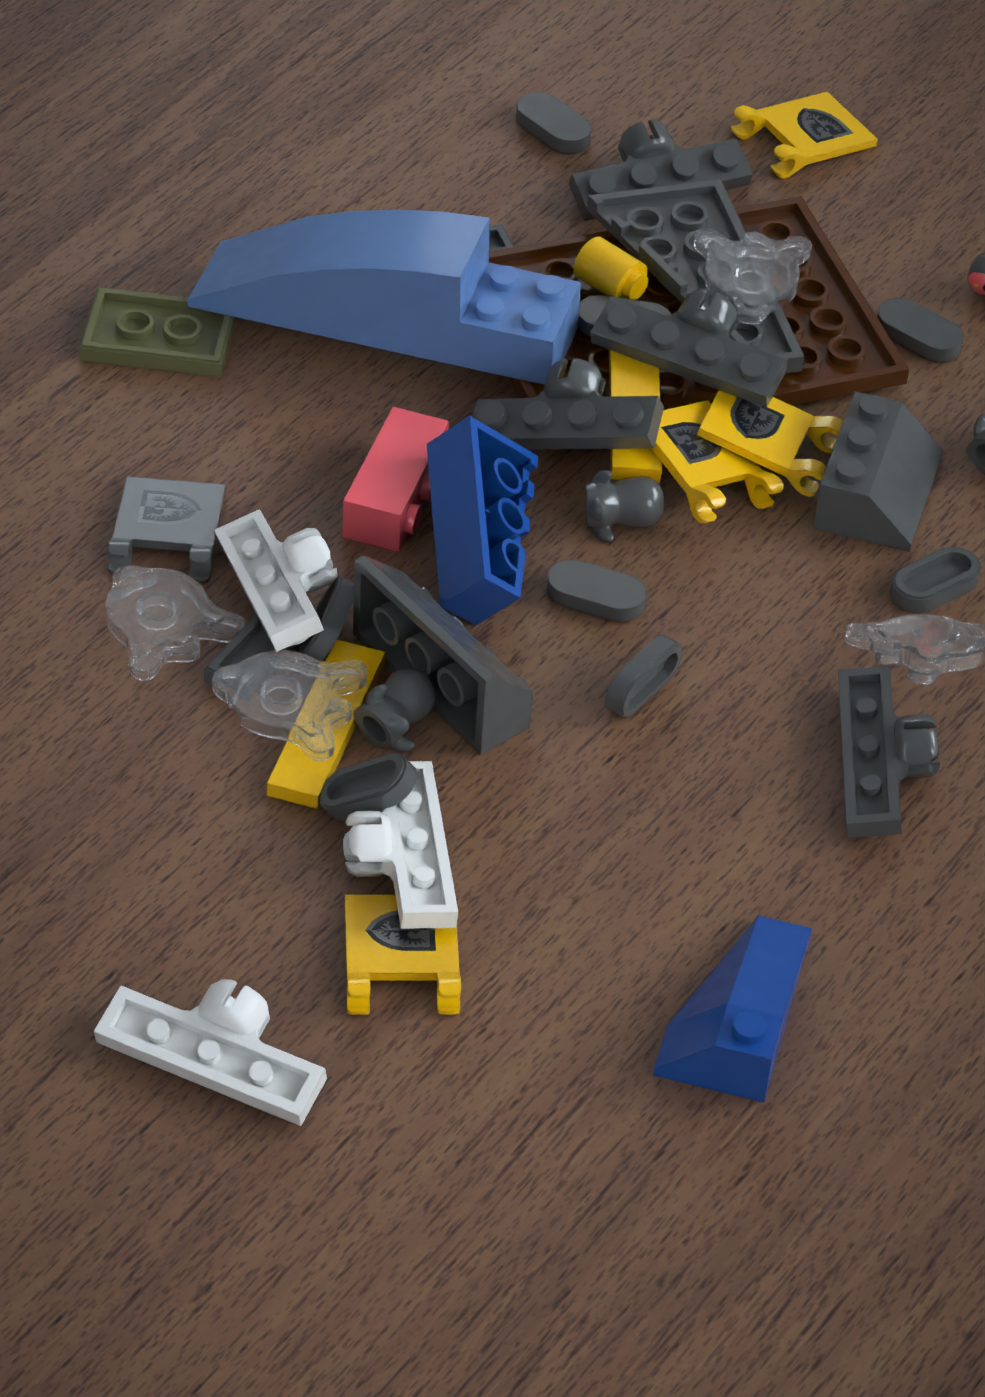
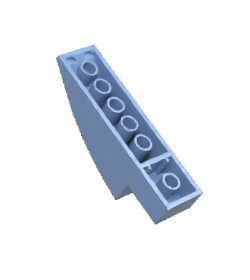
M419 210L349 211L307 216L220 241L188 298V307L545 385L550 367L557 361L565 358L578 329L581 282L517 269L512 266L489 263V217Z

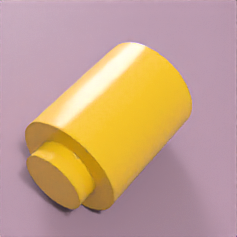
M599 236L590 239L582 247L574 263V275L606 296L637 300L645 292L648 285L647 266Z

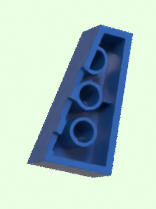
M469 415L427 443L440 606L466 621L478 625L521 597L526 551L521 546V538L529 533L530 519L524 513L526 503L532 500L535 484L529 480L530 472L537 468L538 456Z

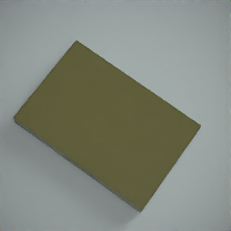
M97 287L79 346V361L222 377L237 317L188 307L189 297Z

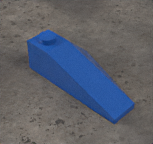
M758 916L667 1025L654 1066L653 1076L765 1102L812 928Z

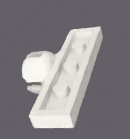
M259 509L214 530L230 565L276 652L289 646L298 645L308 639V637L324 630L306 592H314L332 584L338 577L337 568L333 569L330 550L325 540L320 536L321 533L316 528H305L288 536L284 542H280L275 538Z
M409 761L417 770V781L410 794L403 801L393 807L383 809L382 812L355 811L348 815L345 824L352 826V828L345 833L343 839L344 856L349 861L345 862L348 872L357 877H379L383 874L391 877L394 883L401 929L456 928L458 907L432 761Z
M222 979L211 984L199 1006L189 1011L178 1009L124 986L119 987L93 1031L97 1043L301 1126L327 1080L326 1069L264 1044L259 1040L270 1020L267 1001L259 993L245 985L237 998L234 999L231 993L237 982Z

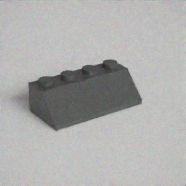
M364 555L355 559L353 634L366 647L384 651L385 665L394 673L403 668H412L423 672L430 679L436 693L433 710L480 755L530 728L533 691L522 677L512 673L498 660L490 647L483 646L465 629L463 623L457 617L447 613L434 601L426 588L418 586L403 571Z

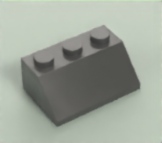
M855 391L820 483L813 528L910 552L942 459L943 449L902 402Z

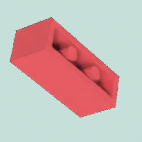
M392 407L343 500V538L399 552L408 533L416 534L422 517V506L424 502L431 503L427 443L448 430V420Z

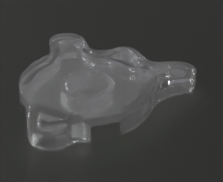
M703 228L696 231L693 241L694 248L707 261L705 284L711 296L716 290L719 294L730 300L736 309L737 319L745 324H759L763 322L769 313L776 310L778 301L786 297L789 302L793 300L798 289L799 265L810 258L813 246L809 239L802 236H793L777 241L754 231L746 233L744 240L731 241L711 228Z
M127 565L118 568L112 575V587L106 599V621L114 637L129 650V672L137 680H150L168 662L196 661L200 656L199 640L206 639L229 643L245 626V619L242 616L217 607L209 599L204 588L195 579L182 572L165 568H145L137 565Z
M911 614L898 616L883 622L853 623L846 625L844 632L846 644L872 651L878 663L908 666V679L919 684H932L939 675L946 672L975 668L982 662L985 651V629L983 625L964 623L953 618L937 615Z
M270 650L253 655L237 664L218 669L212 677V690L216 697L226 702L230 710L234 709L240 715L242 727L264 737L292 742L302 748L313 760L324 761L334 754L335 738L332 731L346 724L352 718V704L348 700L340 698V696L363 688L367 683L368 671L366 665L359 660L328 663L300 652L288 650L276 652V650Z

